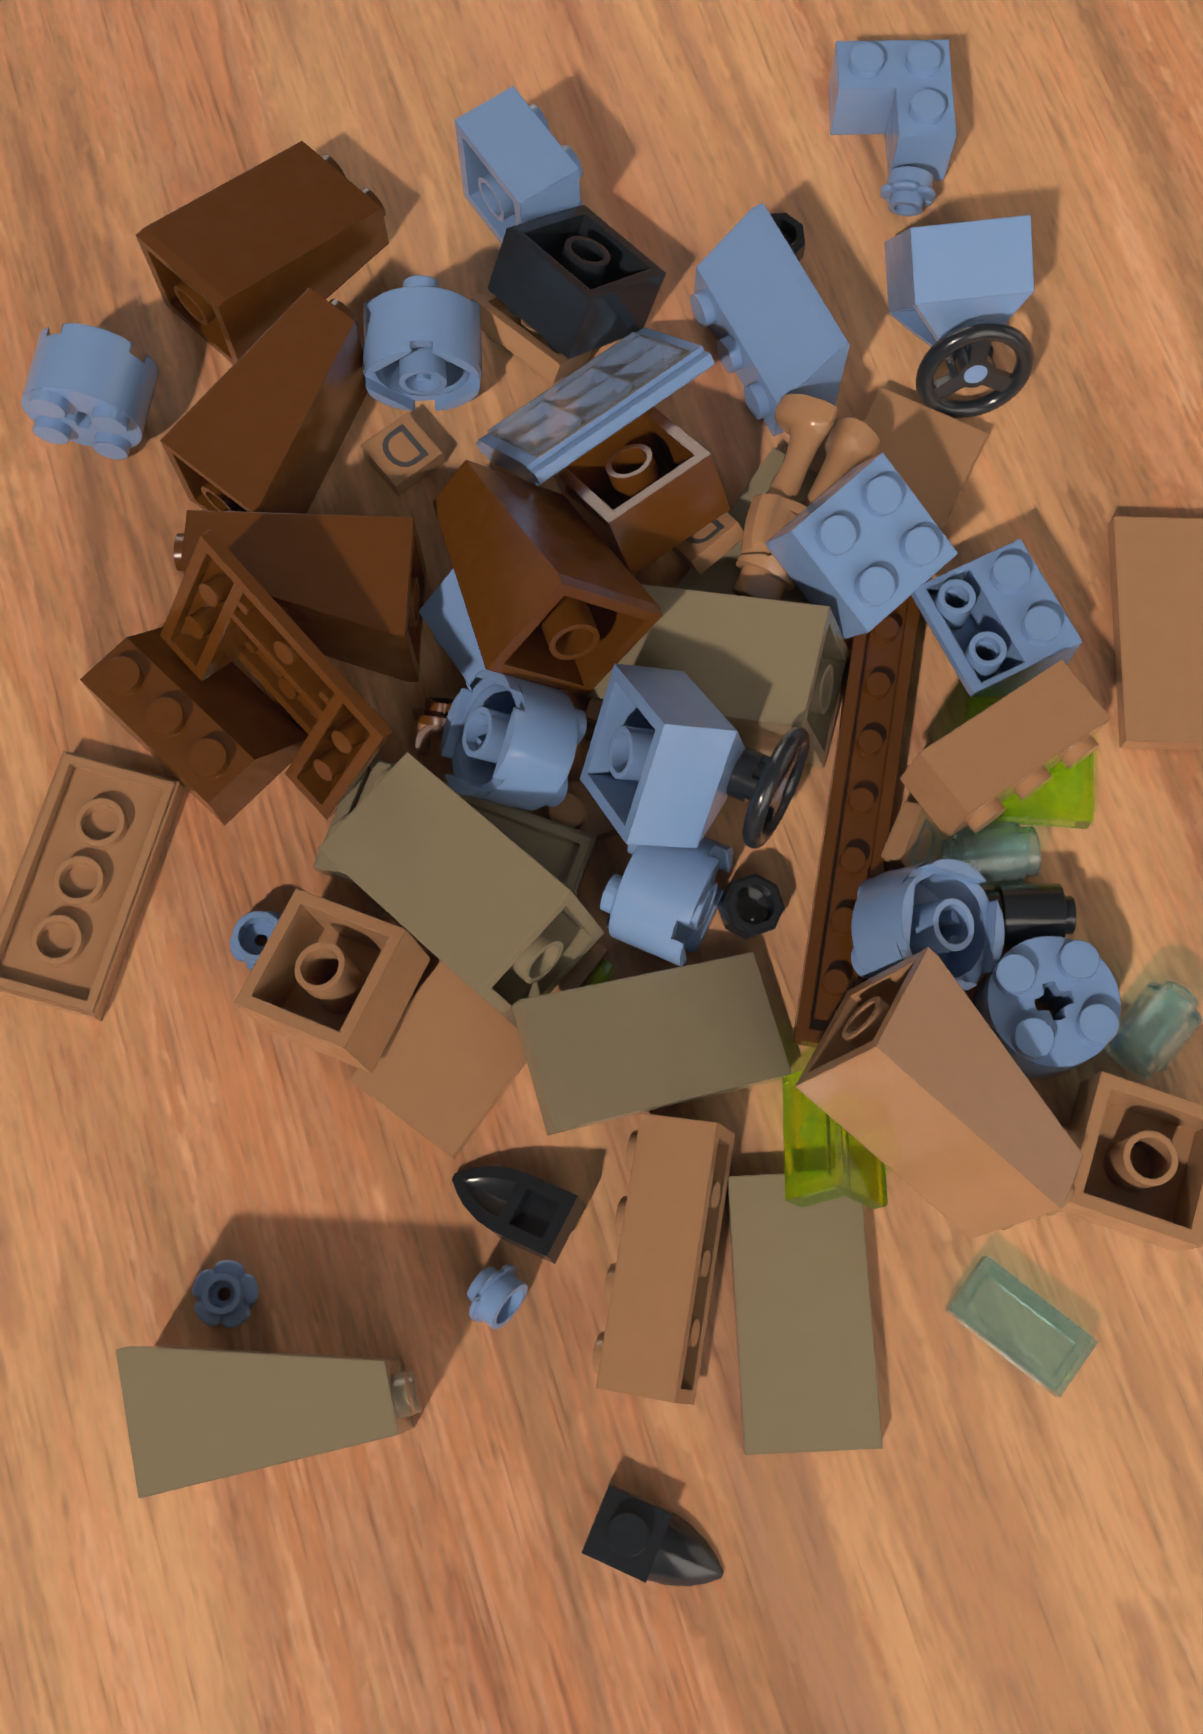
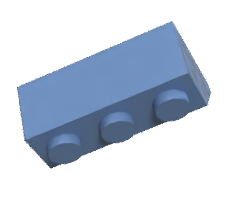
M764 203L752 207L696 267L694 294L690 295V304L699 325L702 328L709 326L716 338L718 355L724 368L730 374L736 372L742 382L745 401L751 414L757 420L763 418L774 437L785 432L775 420V409L782 396L786 394H803L825 400L835 406L850 344Z

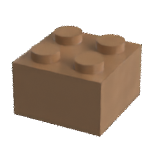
M296 888L234 1004L265 1030L372 1074L430 961V957L406 929Z
M1103 1071L1081 1082L1067 1133L1084 1157L1073 1181L1075 1186L1074 1194L1069 1203L1060 1212L1172 1251L1202 1247L1203 1105Z

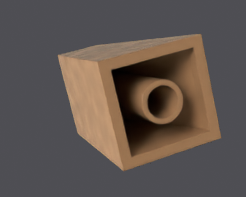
M927 947L847 991L795 1087L970 1238L1000 1229L1007 1230L1016 1224L1044 1215H1054L1069 1203L1075 1191L1073 1181L1084 1155L935 952Z

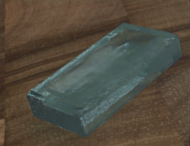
M982 1256L944 1309L1055 1397H1061L1099 1342L989 1256Z

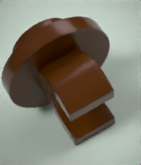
M426 698L425 707L412 709L411 720L425 724L418 732L415 740L418 755L426 756L429 753L432 734H443L445 721L454 699Z

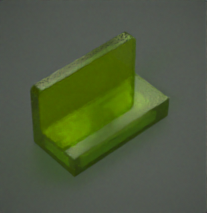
M804 1070L782 1077L785 1201L803 1208L846 1196L872 1209L887 1206L886 1165L795 1087Z

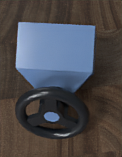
M1031 215L912 227L885 241L889 314L931 347L921 360L916 373V390L924 405L952 418H969L989 413L1009 402L1025 386L1034 366V351L1029 339L1019 329L1005 324L1034 292ZM991 341L1004 343L1014 351L1016 364L1012 373L996 368ZM945 359L949 374L934 381L935 372ZM983 385L994 389V391L984 396L969 400L946 398V396L964 387L975 388Z
M614 663L580 780L626 844L697 848L728 796L744 803L750 801L743 824L742 836L746 846L756 849L763 846L770 839L792 800L808 757L810 735L803 727H793L784 734L771 756L749 747L745 749L738 731L684 671Z

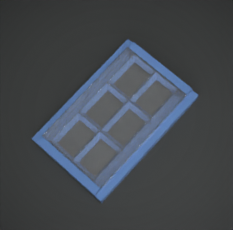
M644 327L637 333H630L487 430L488 434L480 438L476 444L480 452L485 454L489 461L539 486L715 364L711 353L704 351L701 345Z

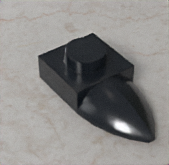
M475 1167L457 1172L452 1178L456 1193L462 1204L479 1223L495 1233L500 1239L554 1264L559 1258L586 1205L576 1194L524 1171L508 1167Z
M610 1483L608 1484L582 1548V1554L645 1583L648 1580L670 1586H694L722 1578L724 1571L716 1554L708 1542L690 1523L663 1507Z

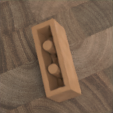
M1060 660L919 752L900 777V780L947 839L967 825L976 833L1006 810L1001 803L1014 793L1022 801L1027 799L1053 778V775L1048 771L1061 761L1067 769H1070L1089 756L1099 746L1093 737L1111 717L1066 663Z

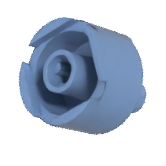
M424 275L408 277L404 280L402 288L389 290L366 301L363 305V374L366 379V389L369 395L387 406L415 411V401L435 400V410H448L464 405L474 399L479 393L480 379L482 377L480 305L456 292L439 288V283L436 279Z
M65 323L62 325L60 334L50 335L49 327L43 329L38 338L21 399L23 410L34 421L33 433L50 443L66 444L68 441H72L81 445L91 446L98 454L115 460L126 459L130 448L138 445L143 437L159 375L155 361L147 354L145 363L130 354L132 342L98 327Z
M486 669L480 671L475 676L482 680L473 690L462 687L455 697L445 721L441 742L442 756L452 759L454 776L445 773L449 786L461 795L527 811L539 809L544 805L556 807L565 798L568 789L567 776L574 760L576 747L586 732L587 720L585 713L580 709L574 708L570 698L560 689Z
M705 836L697 848L628 844V853L633 855L624 875L621 876L615 873L607 883L601 898L600 910L609 913L606 924L609 928V935L680 967L685 966L688 963L685 950L692 953L697 951L717 911V904L724 890L719 889L718 884L714 881L718 869L730 873L734 855L733 848Z
M939 859L883 872L873 878H869L863 881L858 888L857 900L852 915L851 931L854 947L851 952V963L859 976L870 979L929 947L939 956L964 991L978 985L975 983L984 973H991L994 970L1002 954L1005 929L1003 913L998 900H988L985 891L979 884L987 881L978 870L965 862L955 859Z
M1042 936L1019 943L1000 958L991 973L984 975L972 1002L1028 1078H1050L1072 1070L1103 1050L1117 1034L1119 1028L1121 1002L1115 978L1106 963L1099 957L1097 950L1090 943L1082 940ZM1040 998L1043 1004H1050L1054 1015L1052 1016L1048 1010L1038 1011L1035 1001Z

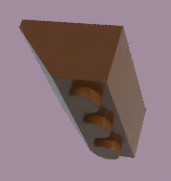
M163 627L126 637L88 671L80 681L101 707L225 826L292 763L308 734L232 662L201 682L162 639L160 634Z

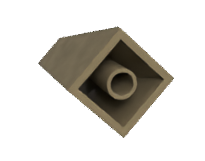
M641 584L659 605L663 616L617 664L684 671L738 731L745 749L749 747L771 756L787 731L793 727L805 728L810 735V748L805 764L824 768L850 656L830 606ZM612 670L587 696H584L589 702L591 697L603 701Z
M408 752L395 765L388 767L378 776L373 789L352 812L343 815L336 821L331 828L329 837L318 847L324 855L516 1028L517 1024L512 1005L519 999L551 993L605 933L570 889Z
M129 1346L116 1349L138 1498L396 1436L415 1428L412 1415L422 1412V1402L414 1370L403 1372L401 1359L177 1346Z

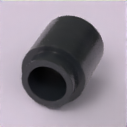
M1059 883L996 884L994 890H984L989 901L998 900L1003 913L1005 929L1003 947H1014L1026 940L1042 936L1065 938L1066 934H1073L1075 931L1077 919L1075 900L1072 896H1065L1063 887Z

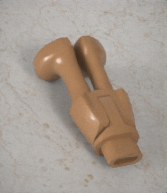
M786 394L781 397L775 409V420L790 435L789 445L784 460L766 494L753 496L746 517L741 553L736 561V566L741 571L732 589L735 595L780 600L784 591L794 590L796 584L765 543L853 467L876 456L880 440L866 423L854 417H846L834 424L838 408L833 404L803 394ZM829 433L824 445L827 455L806 498L802 504L798 503L796 500L810 464L823 439Z

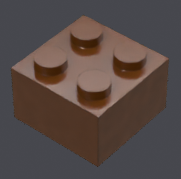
M652 407L553 475L561 494L564 495L632 575L654 563L662 555L731 509L712 454L655 407Z

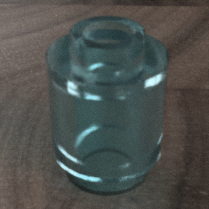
M1017 821L990 823L976 833L967 825L952 835L951 839H946L942 842V859L960 860L974 867L987 881L979 883L981 887L996 886V884H1022L1025 877L1037 876L1040 871L1041 852L1037 832L1033 826L1021 827Z
M1165 981L1163 985L1156 982H1148L1119 1018L1117 1034L1106 1046L1107 1052L1123 1068L1143 1079H1150L1156 1070L1165 1071L1203 1022L1202 1016L1196 1009L1199 1005L1198 1000L1190 991L1173 981Z

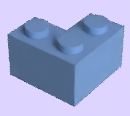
M949 39L836 41L828 83L830 135L885 134L888 173L896 167L911 166L930 172L933 175V180H944L957 136Z

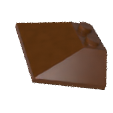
M210 529L200 535L160 636L201 682L236 658H239L308 734L285 775L327 820L335 814L339 803L350 793L393 730Z

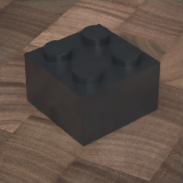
M582 205L507 228L487 289L503 302L514 316L525 321L547 340V343L553 350L563 354L567 359H571L631 336L643 329L666 272L587 206Z

